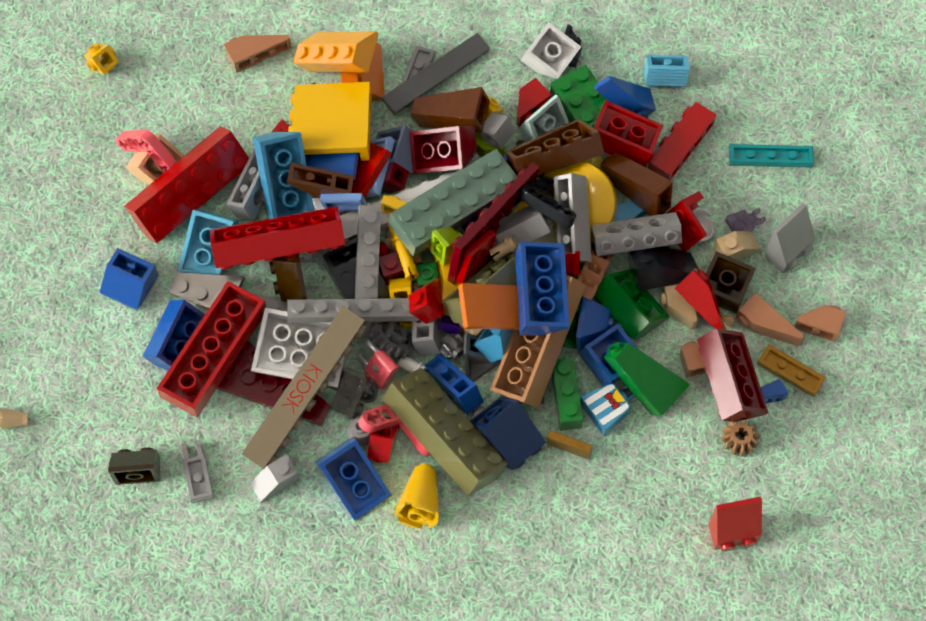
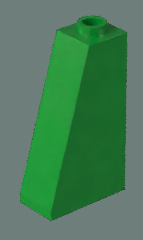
M614 343L608 349L609 352L604 356L605 360L652 415L662 416L690 386L688 382L630 343Z

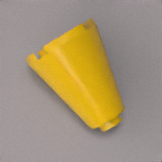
M423 463L414 468L396 505L394 516L397 515L399 517L398 521L406 526L421 529L422 525H429L428 528H432L438 524L437 473L429 464Z

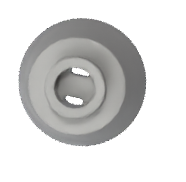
M360 417L350 421L346 428V435L348 439L351 437L356 439L360 446H365L369 444L371 433L365 432L360 428L358 423Z

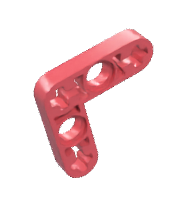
M149 130L123 131L116 138L117 144L127 152L146 151L163 173L177 162L160 140Z
M387 404L366 410L358 421L359 426L368 433L399 424L415 448L422 455L431 456ZM382 413L388 414L391 419H386Z

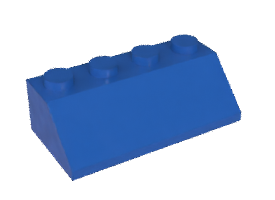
M520 242L515 251L519 334L542 336L568 329L570 323L564 243Z

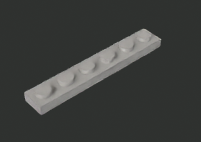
M358 206L355 299H377L381 206ZM366 322L364 326L367 328L362 336H371L370 330L376 322Z
M409 298L287 300L288 323L332 322L342 306L366 322L420 321V319L410 314Z

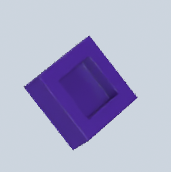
M444 314L441 316L438 329L449 334H458L460 332L461 326L459 323H454L448 315Z

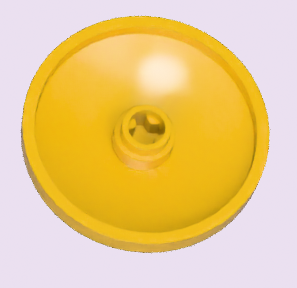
M579 162L546 173L543 177L546 176L553 179L555 176L570 173L587 176L590 242L592 244L591 225L613 222L616 215L617 197L609 177L596 166L585 162Z

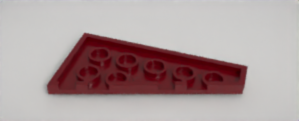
M532 162L527 168H522L517 179L507 184L502 195L498 194L492 201V205L488 209L484 208L479 219L475 223L471 222L468 225L465 234L462 237L458 236L454 240L447 279L450 283L455 285L457 282L456 278L465 251L488 230L491 229L493 232H496L500 227L498 223L503 215L508 217L516 203V198L519 199L522 187L537 179L538 165Z

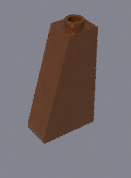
M477 87L414 98L410 113L419 127L438 129L455 126H475V133L483 132L490 100L483 88Z
M615 152L610 157H606L602 161L601 170L609 177L613 186L650 216L664 214L671 208L673 183L670 180L618 152Z

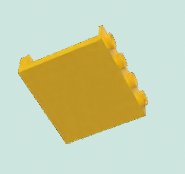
M370 82L295 85L294 94H291L293 110H290L292 126H289V132H301L304 154L360 153L361 161H370L372 107Z

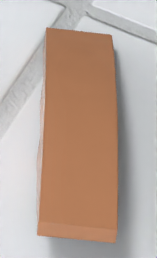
M592 247V262L584 264L577 280L586 284L583 297L589 300L593 299L613 254L597 256L594 247Z

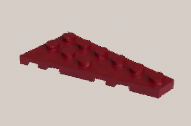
M247 341L217 389L272 409L292 379L251 372L256 347ZM316 395L314 398L317 401L310 412L305 411L301 418L322 427L329 412L330 404Z

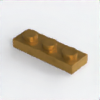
M768 344L757 362V365L812 397H815L826 379L825 376Z

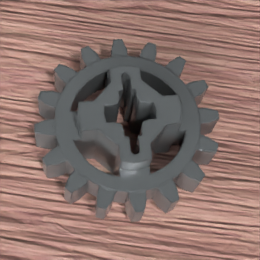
M376 322L370 330L372 333L370 338L375 339L373 343L378 345L380 351L385 350L388 356L391 354L396 359L398 356L404 359L409 357L415 349L411 338L412 333L408 332L407 327H401L399 322Z

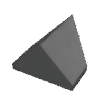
M466 333L464 334L466 376L475 382L498 366L501 360L491 363L474 346L479 336Z

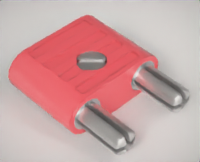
M369 340L365 346L373 353V356L368 361L361 354L357 357V360L364 366V372L383 390L391 383L399 370V366L384 350L380 351Z

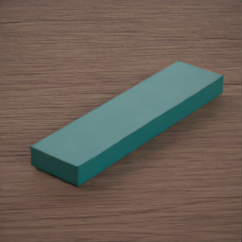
M729 144V166L813 168V146Z

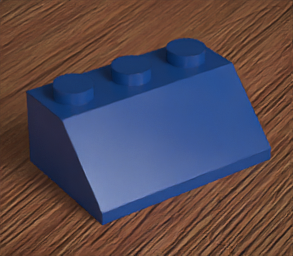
M184 299L170 300L142 357L157 367L168 371L205 314Z

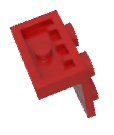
M700 191L681 200L667 212H676L681 223L682 243L677 245L682 251H688L707 236L706 231L693 213L699 207L697 203L704 198Z

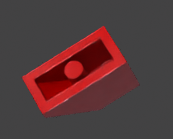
M439 278L421 286L409 295L410 314L426 324L444 315L443 304L441 303V280Z
M399 424L371 433L367 453L368 459H373L378 463H389L399 433Z

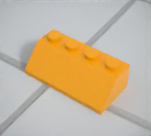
M376 31L316 32L298 44L293 63L309 72H369L379 33Z

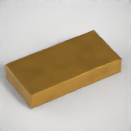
M552 430L547 437L548 445L589 459L592 449L590 444Z

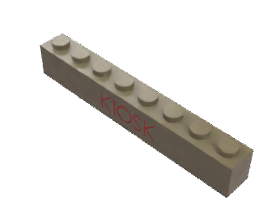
M341 307L244 449L242 455L263 469L279 458L276 454L280 448L285 449L291 440L289 437L293 429L296 431L299 429L304 421L301 417L305 411L310 412L317 402L314 398L318 392L322 394L329 384L327 382L331 374L335 375L342 365L339 363L343 356L347 357L354 348L352 342L356 337L360 338L367 328L364 326L365 320L346 307Z

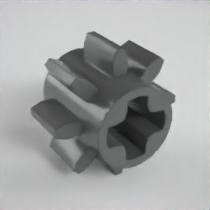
M450 333L440 342V345L443 347L440 349V352L448 360L451 357L457 360L464 354V339L459 333L456 336Z

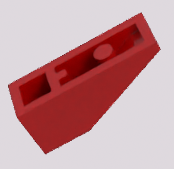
M694 268L674 289L714 329L726 330L712 285L708 281L710 277L702 269L698 271Z

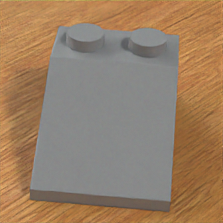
M804 203L773 230L764 256L782 273L788 268L790 270L794 269L799 263L798 259L802 255L808 256L814 249L812 245L815 235L807 206Z

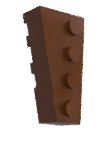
M577 119L508 150L505 154L508 165L518 176L522 168H527L532 162L539 166L538 175L604 155L599 131L581 119Z

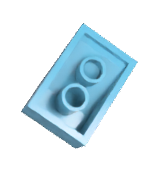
M203 209L193 210L177 272L222 275L224 269H216L210 230L238 225L240 220Z

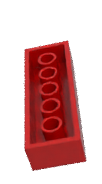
M219 126L124 207L144 235L153 242L159 243L191 216L193 210L199 209L242 173L249 157L233 133Z
M338 206L210 230L211 248L216 269H230L238 264L252 265L255 261L260 260L273 261L277 257L282 256L290 258L304 252L312 254L325 248L334 250L345 245Z
M227 281L156 388L160 398L198 418L262 320L264 310L267 308L265 300Z

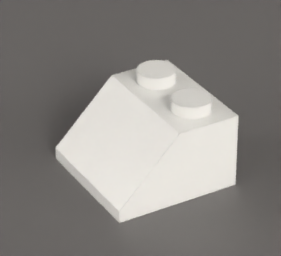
M548 22L520 61L536 73L558 79L581 46Z

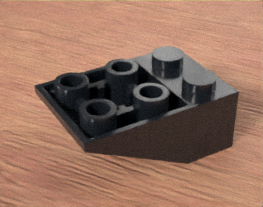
M357 237L348 241L340 248L322 255L324 266L343 299H355ZM378 271L377 299L390 298L389 289L380 271Z

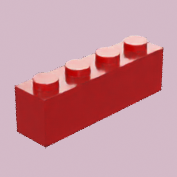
M695 102L692 107L688 106L682 114V120L680 122L676 121L670 130L672 133L669 137L665 136L659 144L660 148L658 151H653L648 161V169L671 181L714 125L717 114L698 102Z

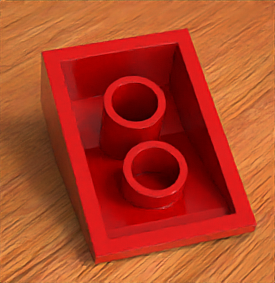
M761 496L716 505L708 524L715 550L721 549L725 552L733 550L737 545L743 544L744 547H750L757 544V541L762 536Z

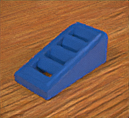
M781 379L761 387L766 404L783 401L788 396V391Z

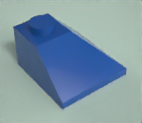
M585 297L582 300L576 332L578 354L581 353L584 346L612 328L614 318L610 316V309Z

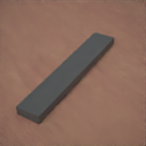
M476 33L391 90L381 100L395 115L412 104L414 98L422 97L487 53L490 47Z

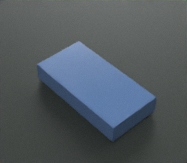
M362 193L320 195V202L324 209L338 206L339 211H358L359 205H368Z

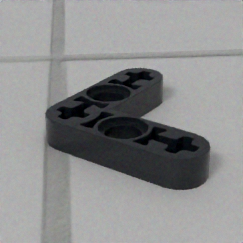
M545 176L522 187L519 194L521 201L555 222L566 227H572L577 217L576 213L551 198L555 196L553 178Z

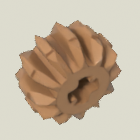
M746 420L745 424L742 421L736 423L729 421L728 427L723 428L722 432L725 435H722L721 441L726 442L724 445L725 449L732 448V455L736 451H739L741 457L744 456L745 451L751 454L753 448H757L759 444L756 440L759 439L760 434L755 432L756 425L749 427V420ZM737 434L742 435L741 438L744 437V440H739V437H737Z

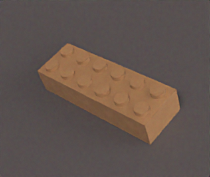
M566 275L569 323L571 325L586 284ZM569 328L542 336L520 335L519 330H513L490 390L538 409Z

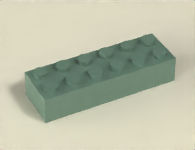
M495 149L390 213L388 223L414 257L431 246L432 231L452 227L456 231L477 218L484 208L488 209L492 205V201L498 194L502 195L507 184L510 181L514 182L517 179V175L499 151Z

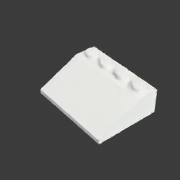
M265 308L251 372L293 379L331 322L288 323L286 311ZM343 356L339 363L342 365L335 375L331 374L327 379L329 387L338 388L346 356Z

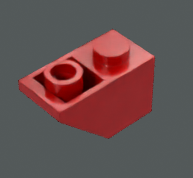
M534 78L519 90L516 122L518 127L551 99L552 94L537 78Z

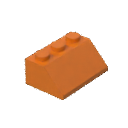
M379 43L375 45L369 72H341L342 83L370 82L372 101L381 100L384 96L381 44Z

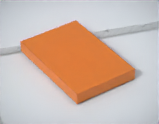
M461 283L458 285L464 329L519 330L517 285Z

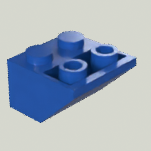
M117 248L106 266L100 294L138 311L159 276L156 266Z

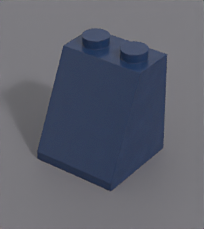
M500 396L470 420L475 428L508 463L506 468L511 470L520 468L525 463L524 460L540 452L541 447L546 443L518 400Z

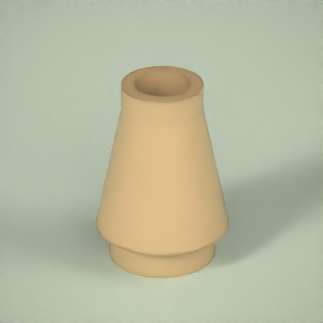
M7 408L0 410L1 430L28 426V413Z

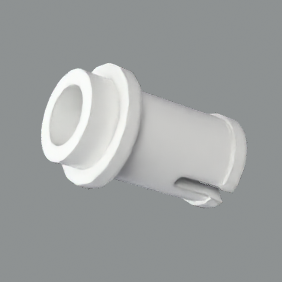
M409 357L399 359L398 366L409 373L423 368L425 372L427 370L423 362L418 363Z

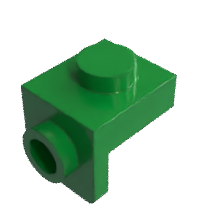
M436 262L415 265L419 273V277L416 278L419 287L439 278Z

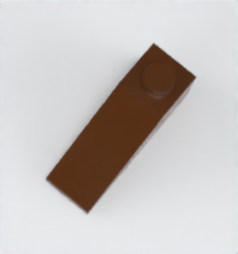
M290 163L287 183L320 199L321 194L351 193L354 176Z

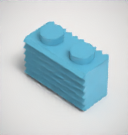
M648 54L646 56L643 73L645 85L651 87L670 86L672 88L686 86L689 74V62L686 55L662 56Z

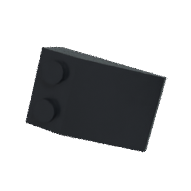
M665 246L628 251L629 269L639 291L679 284L694 268L699 271L690 252Z

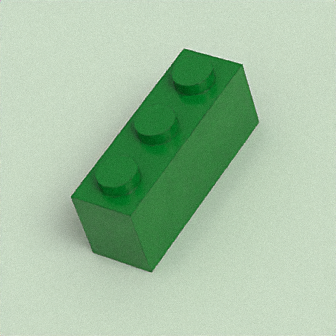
M574 358L557 359L551 375L560 431L582 428L583 416Z

